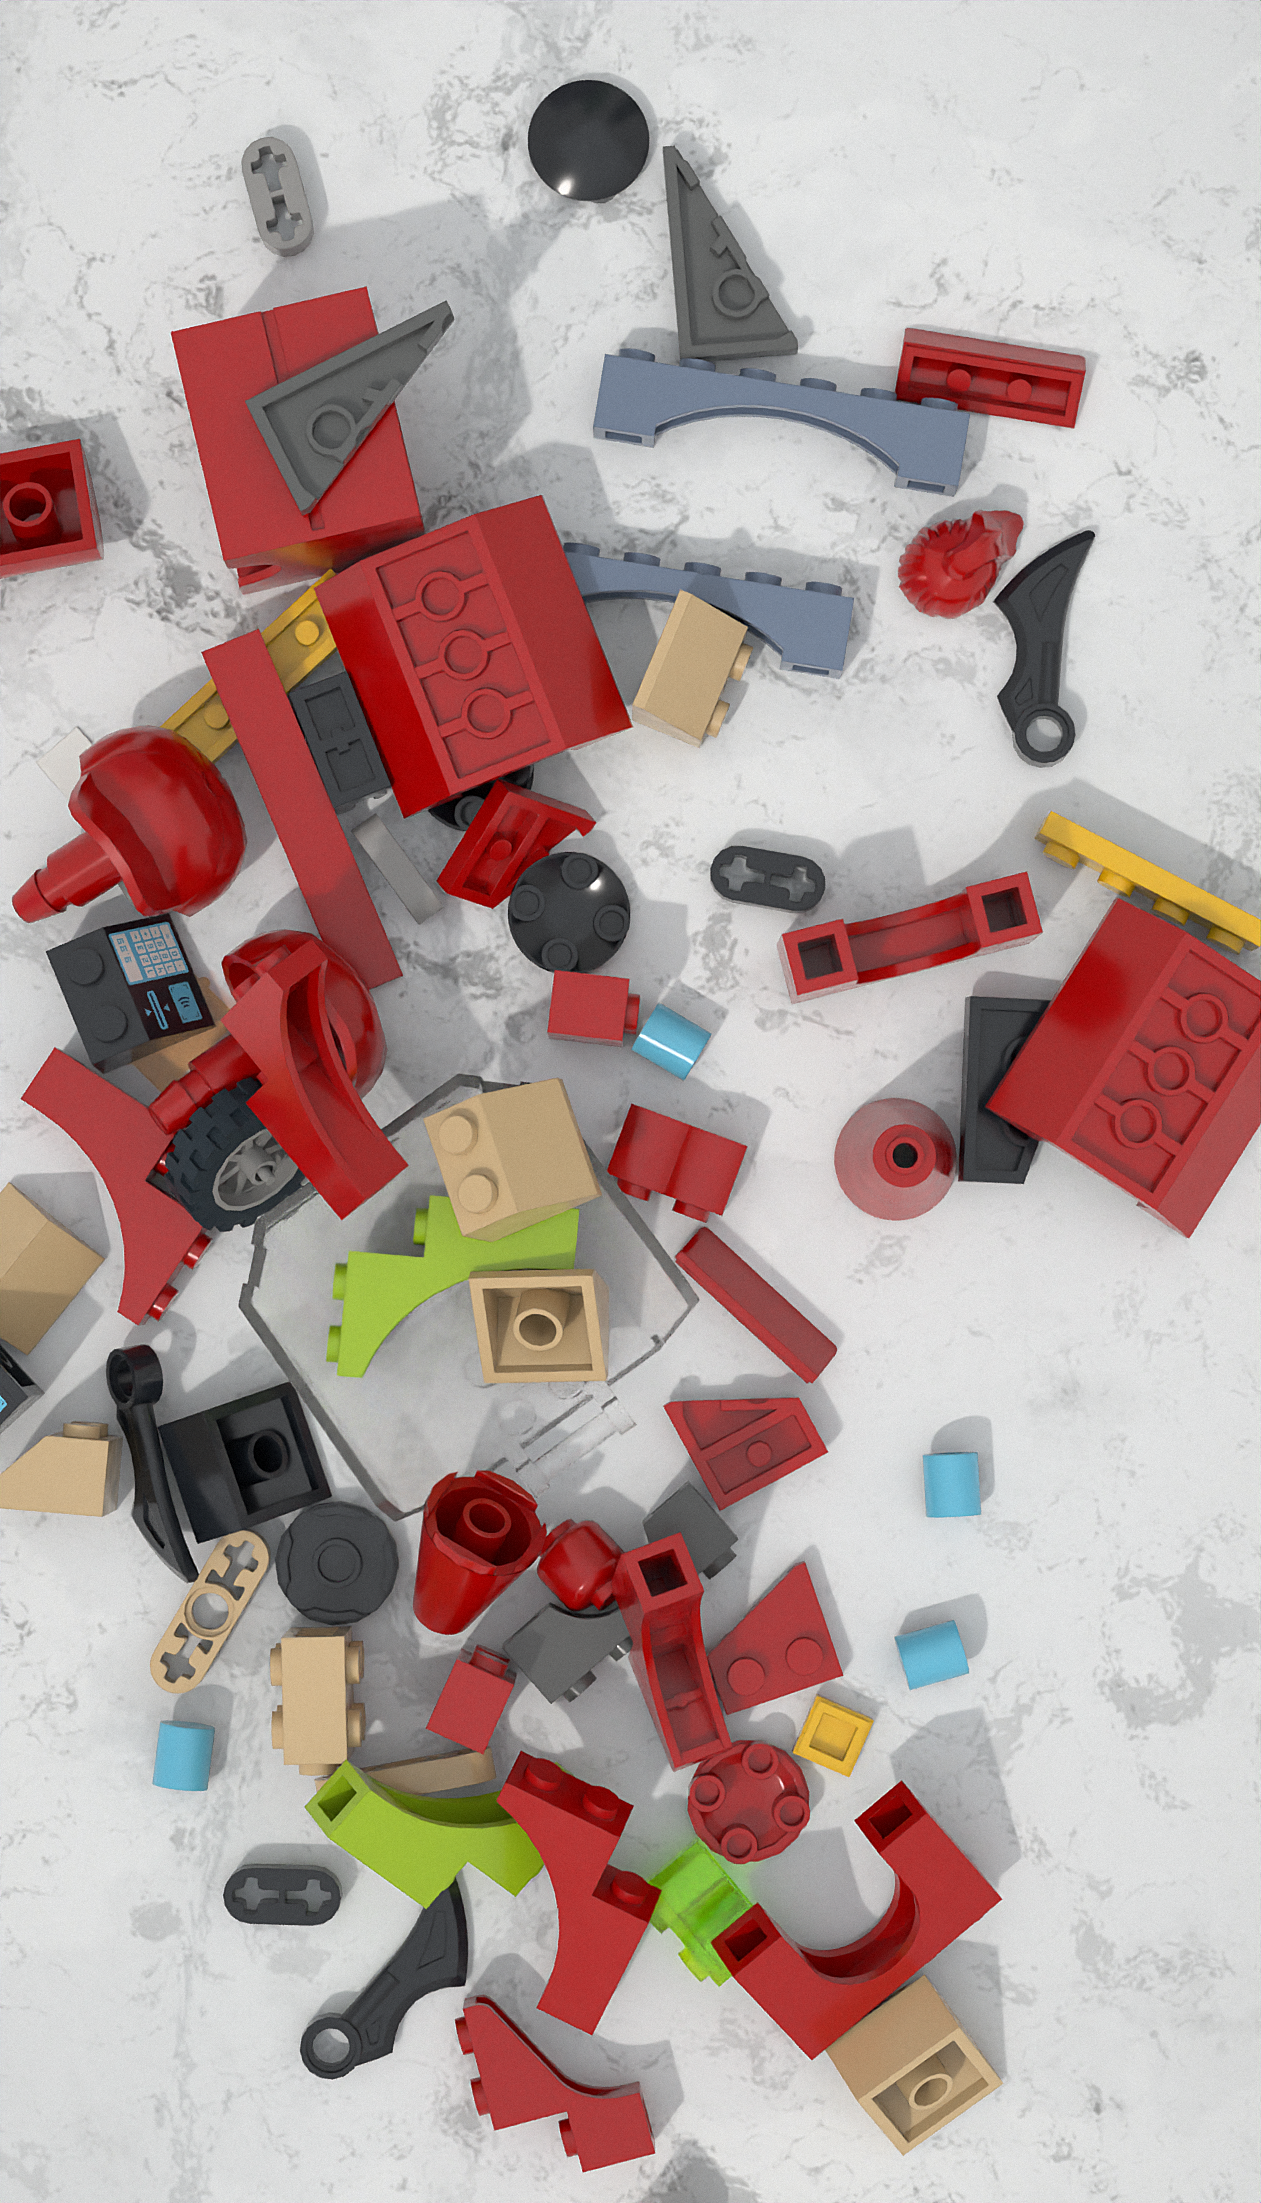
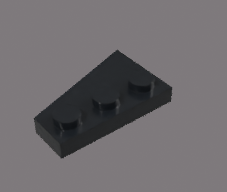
M965 997L958 1182L1024 1184L1039 1141L1022 1132L985 1106L1051 1000Z

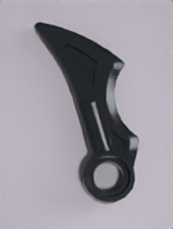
M1091 530L1079 533L1037 557L1023 568L993 601L1008 620L1016 642L1014 668L1008 682L997 695V699L1013 733V747L1019 758L1028 765L1039 768L1052 767L1063 761L1073 747L1076 736L1074 722L1069 713L1058 706L1066 615L1078 575L1095 538V533ZM1038 719L1051 720L1058 726L1061 732L1060 744L1057 748L1047 752L1035 750L1027 740V727Z
M145 1344L114 1349L110 1352L107 1359L106 1379L110 1395L117 1405L116 1420L127 1440L134 1468L135 1492L130 1515L142 1536L159 1559L184 1582H195L199 1573L186 1544L171 1497L153 1405L160 1400L163 1390V1374L159 1358L155 1351Z
M456 1877L452 1884L442 1891L427 1909L423 1907L415 1925L401 1947L343 2014L325 2013L318 2015L308 2023L302 2033L300 2054L304 2065L311 2073L320 2078L333 2080L346 2076L356 2066L393 2053L398 2026L405 2013L417 2000L439 1989L465 1986L468 1965V1934L464 1905ZM326 2029L341 2031L349 2042L347 2055L335 2063L322 2061L314 2052V2039L321 2031Z

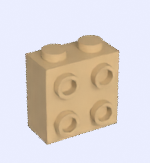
M352 1626L293 1627L281 1637V1643H276L275 1648H271L270 1652L271 1686H282V1705H277V1711H272L273 1749H283L284 1765H299L300 1775L334 1774L337 1767L341 1766L346 1759L349 1761L355 1747H362V1740H365L366 1737L365 1703H354L353 1684H360L361 1678H364L363 1641H352Z

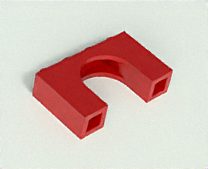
M1026 871L968 886L955 896L902 912L844 924V920L839 919L781 934L776 946L791 1004L1026 945L1041 935L1043 930Z
M902 1780L854 1820L879 1855L893 1869L895 1876V1889L891 1904L881 1921L869 1933L849 1945L836 1949L816 1950L807 1948L795 1942L757 1902L710 1942L733 1978L811 2060L815 2059L1002 1900L978 1867Z

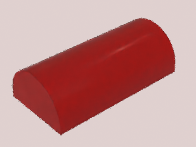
M74 439L0 453V579L103 560L104 546L98 506L81 440Z

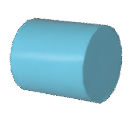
M658 1003L631 1050L684 1081L712 1034L663 1004Z
M947 1452L922 1455L926 1517L944 1518L980 1515L978 1452Z
M954 1620L894 1637L909 1690L969 1674L966 1655Z
M161 1721L152 1784L174 1790L207 1791L215 1727L186 1721Z

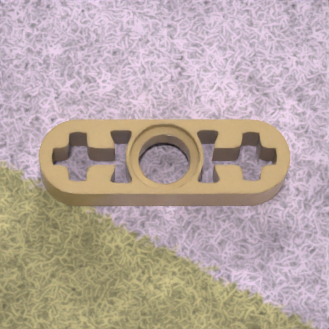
M251 1529L235 1532L222 1537L215 1546L197 1580L194 1582L152 1654L150 1660L151 1675L156 1684L163 1690L177 1694L185 1693L194 1689L204 1679L269 1568L271 1562L270 1547L266 1539L258 1532ZM245 1541H248L255 1546L251 1556L259 1563L255 1570L245 1567L238 1574L233 1585L245 1588L241 1598H238L228 1586L219 1582L209 1581L208 1577L212 1570H215L223 1578L233 1561L232 1557L226 1553L227 1547L231 1545L238 1548ZM215 1593L226 1601L228 1617L222 1626L206 1628L196 1621L193 1607L200 1595ZM183 1623L194 1636L211 1640L213 1645L208 1652L199 1643L188 1662L196 1669L194 1675L190 1676L183 1673L177 1680H174L167 1675L170 1665L163 1658L166 1652L176 1655L189 1638L186 1635L177 1634L179 1626Z
M491 1746L486 1747L484 1754L466 1748L359 1768L385 1785L414 1795L479 1784L497 1778ZM333 1774L314 1779L316 1792Z

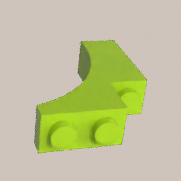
M430 1195L429 1208L416 1207L413 1245L425 1246L424 1257L349 1251L347 1263L336 1262L332 1300L344 1301L341 1326H329L326 1362L338 1363L337 1376L363 1378L372 1358L399 1322L434 1295L458 1283L469 1280L470 1272L574 1269L580 1209L571 1208L497 1241L488 1242L462 1236L450 1198Z
M346 1759L304 1806L330 1840L425 1909L430 1906L442 1891L452 1884L456 1875L467 1862L515 1897L532 1878L539 1874L544 1866L538 1850L527 1833L496 1802L501 1790L463 1798L419 1796L394 1789L377 1781ZM555 1762V1764L558 1765V1766L561 1768L562 1771H564V1772H566V1773H568V1774L574 1776L570 1771H568L566 1768H564L561 1764H559L558 1762Z

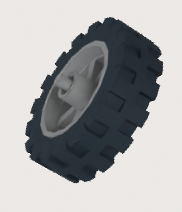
M252 1077L237 1082V1088L229 1092L225 1088L211 1097L213 1103L205 1109L202 1107L198 1108L189 1118L192 1123L186 1130L180 1129L173 1140V1144L176 1147L173 1152L167 1154L165 1166L170 1172L164 1174L166 1185L171 1189L170 1192L193 1219L207 1230H212L215 1226L219 1232L232 1231L234 1225L239 1224L242 1228L257 1223V1217L264 1213L267 1216L275 1213L281 1208L279 1203L288 1196L292 1199L303 1188L300 1183L306 1176L246 1104L263 1086L259 1080L254 1081Z

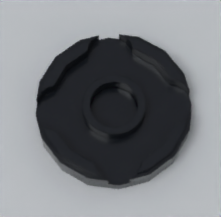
M345 1501L317 1504L298 1515L281 1536L275 1558L278 1585L291 1605L297 1608L309 1620L332 1626L356 1623L378 1610L392 1592L399 1569L396 1541L385 1522L366 1507Z

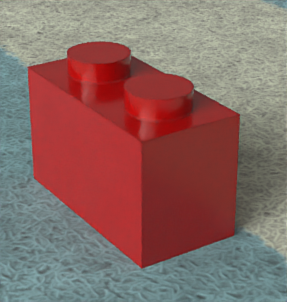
M555 970L547 1030L549 1039L622 1047L624 1034L636 1035L640 994L629 993L630 979Z
M479 1644L476 1645L473 1653L461 1648L426 1729L484 1754L515 1685L517 1673L507 1669L510 1659L499 1652Z

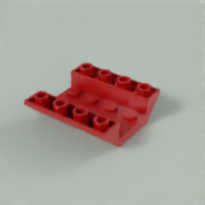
M543 495L479 512L363 559L314 588L404 819L459 798L467 790L567 750H578L633 728Z
M1115 898L985 1107L1033 1139L1048 1142L1137 1200L1136 1206L1185 1238H1190L1261 1124V981L1188 932L1120 898Z

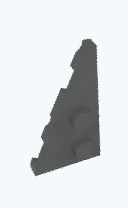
M663 146L662 153L680 359L692 358L704 361H719L797 354V338L792 330H788L769 299L770 294L760 278L753 273L746 261V255L721 215L718 216L692 167L688 161L683 159L675 146Z
M447 300L245 401L302 516L312 511L455 319Z

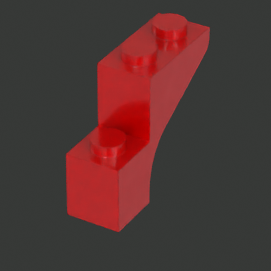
M476 1995L465 1998L463 2005L464 2016L455 2018L457 2035L463 2055L472 2053L475 2055L480 2077L470 2079L472 2093L479 2116L490 2114L494 2131L567 2112L568 2118L558 2121L561 2138L567 2158L578 2155L582 2172L655 2154V2139L639 2081L613 2087H598L577 2082L565 2075L491 1997Z

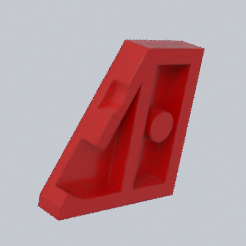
M497 779L436 882L449 895L494 909L511 895L514 885L529 866L543 857L549 856L548 851L575 830L584 837L594 828L597 822L584 809Z
M799 1397L670 1401L663 1405L719 1511L828 1453Z
M805 1561L796 1563L788 1571V1574L763 1599H760L744 1618L706 1654L726 1715L844 1676Z

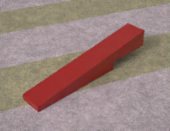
M256 629L201 652L322 942L331 947L358 973L367 984L369 990L402 977L403 974L260 630Z

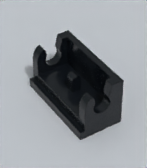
M347 671L290 692L289 695L336 814L339 815L355 808V804L366 799H379L387 794L386 789L392 786Z

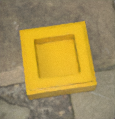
M816 1694L793 1746L792 1753L850 1777L874 1720L871 1717Z

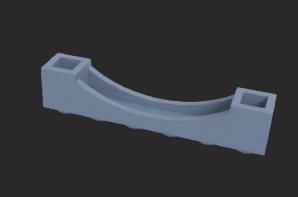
M620 349L618 356L605 354L593 424V438L654 448L655 436L693 422L727 417L779 419L826 431L865 450L896 475L894 483L896 488L952 497L955 496L958 489L970 413L958 412V404L939 398H923L921 405L897 402L896 393L877 388H863L860 395L836 392L837 385L835 383L815 378L801 379L800 386L775 382L776 374L754 368L740 369L739 376L715 372V364L692 358L680 359L679 366L655 362L654 354L638 349Z
M571 542L564 543V551L585 604L617 599H643L675 603L681 589L747 626L748 632L767 644L781 657L780 670L836 679L841 677L854 598L841 596L843 588L823 582H806L805 590L781 586V577L767 573L746 572L745 580L721 577V568L710 564L686 562L684 570L660 567L661 559L648 554L626 552L622 561L599 557L600 549L591 545Z

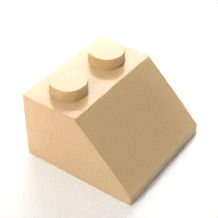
M680 589L632 704V720L700 748L705 734L717 738L730 707L729 703L720 700L729 677L737 681L741 680L754 648L744 643L748 627L698 597Z
M560 1078L478 1094L423 1118L461 1234L464 1237L494 1242L602 1196L563 1080Z
M88 1421L63 1423V1431L45 1436L0 1474V1508L103 1517L117 1510L123 1436L108 1435L109 1424Z
M925 1974L911 1985L898 1989L891 1996L890 2000L858 2021L825 2049L857 2102L903 2156L1004 2084Z

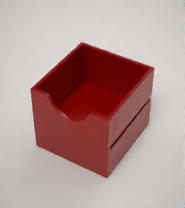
M367 286L275 307L273 310L265 312L258 311L170 332L223 560L228 569H237V581L243 595L319 578L330 569L335 573H340L363 559L426 534L395 400L312 511L303 516L245 403L246 400L378 335L379 332Z

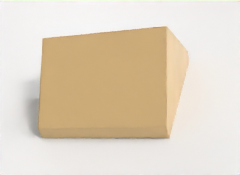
M10 1182L0 1192V1338L24 1354L29 1355L105 1261V1258Z
M595 1269L470 1272L468 1279L484 1383L607 1381L609 1287Z

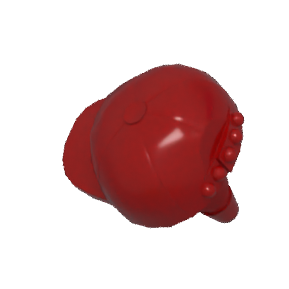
M145 725L121 729L102 737L79 756L81 776L71 792L68 803L72 817L85 832L51 853L47 857V867L36 870L12 896V905L23 921L34 923L65 912L67 906L71 904L83 907L123 881L136 910L143 916H158L170 911H175L188 917L193 916L217 901L231 887L244 863L248 842L244 828L245 824L226 779L221 776L218 768L195 745L170 729Z
M279 929L256 935L245 940L225 955L221 965L230 992H232L256 972L254 968L279 947L285 945L293 953L310 939H313L328 958L324 992L329 1026L335 1046L361 1100L372 1090L384 1068L388 1050L376 1004L367 984L341 956L312 933ZM229 1034L188 1062L190 1072L177 1081L174 1079L147 1107L148 1112L158 1128L167 1136L180 1129L187 1128L192 1123L189 1120L192 1114L198 1108L202 1107L205 1109L213 1103L211 1097L225 1088L229 1092L237 1088V1082L249 1077L257 1081L256 1076L261 1070L232 1034Z

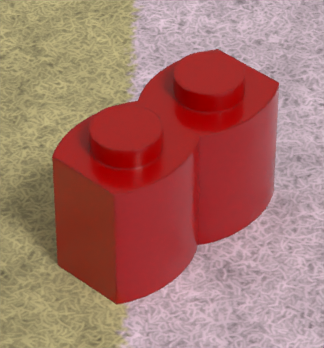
M631 1103L606 1173L618 1178L614 1187L617 1191L649 1202L652 1191L676 1199L672 1211L707 1223L710 1212L723 1216L748 1146Z

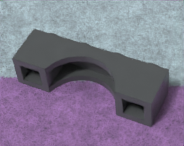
M689 1480L642 1521L649 1544L681 1532L697 1574L699 1575L703 1572L709 1580L737 1556L730 1548L739 1540L737 1535ZM549 1602L503 1643L502 1649L548 1702L552 1704L561 1695L569 1703L577 1698L597 1679L591 1672V1669L608 1654L615 1661H618L631 1650L633 1642L619 1606L600 1613L583 1614L568 1611Z

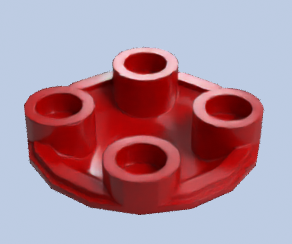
M737 1740L732 1742L733 1747L730 1751L704 1760L698 1765L688 1786L687 1811L695 1833L711 1851L724 1856L727 1861L733 1864H746L748 1862H759L778 1855L798 1838L801 1830L807 1826L810 1819V1791L802 1769L785 1750L761 1740Z

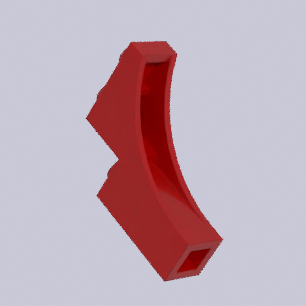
M310 939L293 953L283 945L254 968L256 972L231 992L237 1003L220 1021L261 1070L256 1077L263 1086L246 1104L342 1221L383 1189L409 1165L379 1128L363 1104L343 1066L329 1026L325 1004L324 985L328 958L314 940Z
M54 1047L21 1097V1100L60 1126L80 1146L94 1164L109 1191L120 1222L124 1244L125 1270L123 1290L117 1312L138 1326L145 1325L150 1316L159 1322L179 1293V1290L171 1286L184 1265L192 1270L198 1265L213 1241L211 1237L205 1234L207 1229L196 1222L175 1197L151 1182L157 1173L164 1177V1174L170 1172L165 1166L167 1154L173 1152L176 1147L173 1144V1140L179 1131L166 1136L153 1121L148 1112L147 1105L65 1051Z
M681 1532L621 1554L610 1586L633 1642L628 1655L629 1662L672 1771L681 1770L730 1751L733 1745L715 1692L702 1635L700 1605L704 1589Z
M520 1751L496 1802L516 1820L538 1850L549 1873L555 1892L559 1919L558 1949L553 1971L536 2008L593 2035L649 1924L662 1890L648 1884L641 1876L634 1872L622 1871L607 1864L622 1835L634 1805L619 1799L614 1792L605 1787L593 1786L562 1771L558 1765L550 1760L535 1758Z

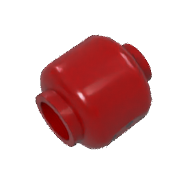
M568 1519L546 1536L539 1555L541 1558L537 1565V1574L540 1580L567 1609L577 1612L594 1605L599 1611H602L616 1600L610 1585L620 1555L625 1552L595 1521L585 1520L575 1523L572 1519Z

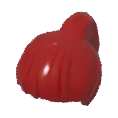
M979 509L969 519L943 520L932 524L930 527L921 528L912 539L911 544L906 546L905 553L900 556L899 562L901 565L898 567V578L901 582L899 588L910 604L914 605L919 612L930 617L940 616L945 619H956L984 603L990 590L995 585L1003 563L1011 559L1016 553L1017 538L1024 526L1022 517L1008 510L983 511Z

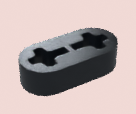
M730 846L723 849L714 858L710 868V883L714 892L722 899L732 903L787 913H804L813 909L821 901L825 891V876L822 869L813 860L803 856L747 846ZM734 858H742L746 860V870L765 874L764 883L746 881L743 882L740 891H733L729 889V879L720 876L719 871L721 867H731ZM801 868L806 870V881L815 883L814 893L805 892L800 902H794L789 900V889L770 885L771 876L791 878L794 869Z
M284 1864L243 1865L231 1875L225 1884L223 1893L226 1909L232 1917L240 1922L299 1926L320 1925L332 1919L340 1907L343 1896L339 1879L329 1869L316 1865ZM253 1877L258 1879V1887L260 1889L279 1890V1898L261 1899L257 1909L251 1910L247 1909L246 1899L236 1897L235 1889L244 1888L247 1879ZM315 1879L320 1880V1889L322 1891L331 1892L332 1899L322 1901L319 1911L312 1912L308 1911V1902L306 1900L287 1899V1891L306 1890L309 1880Z

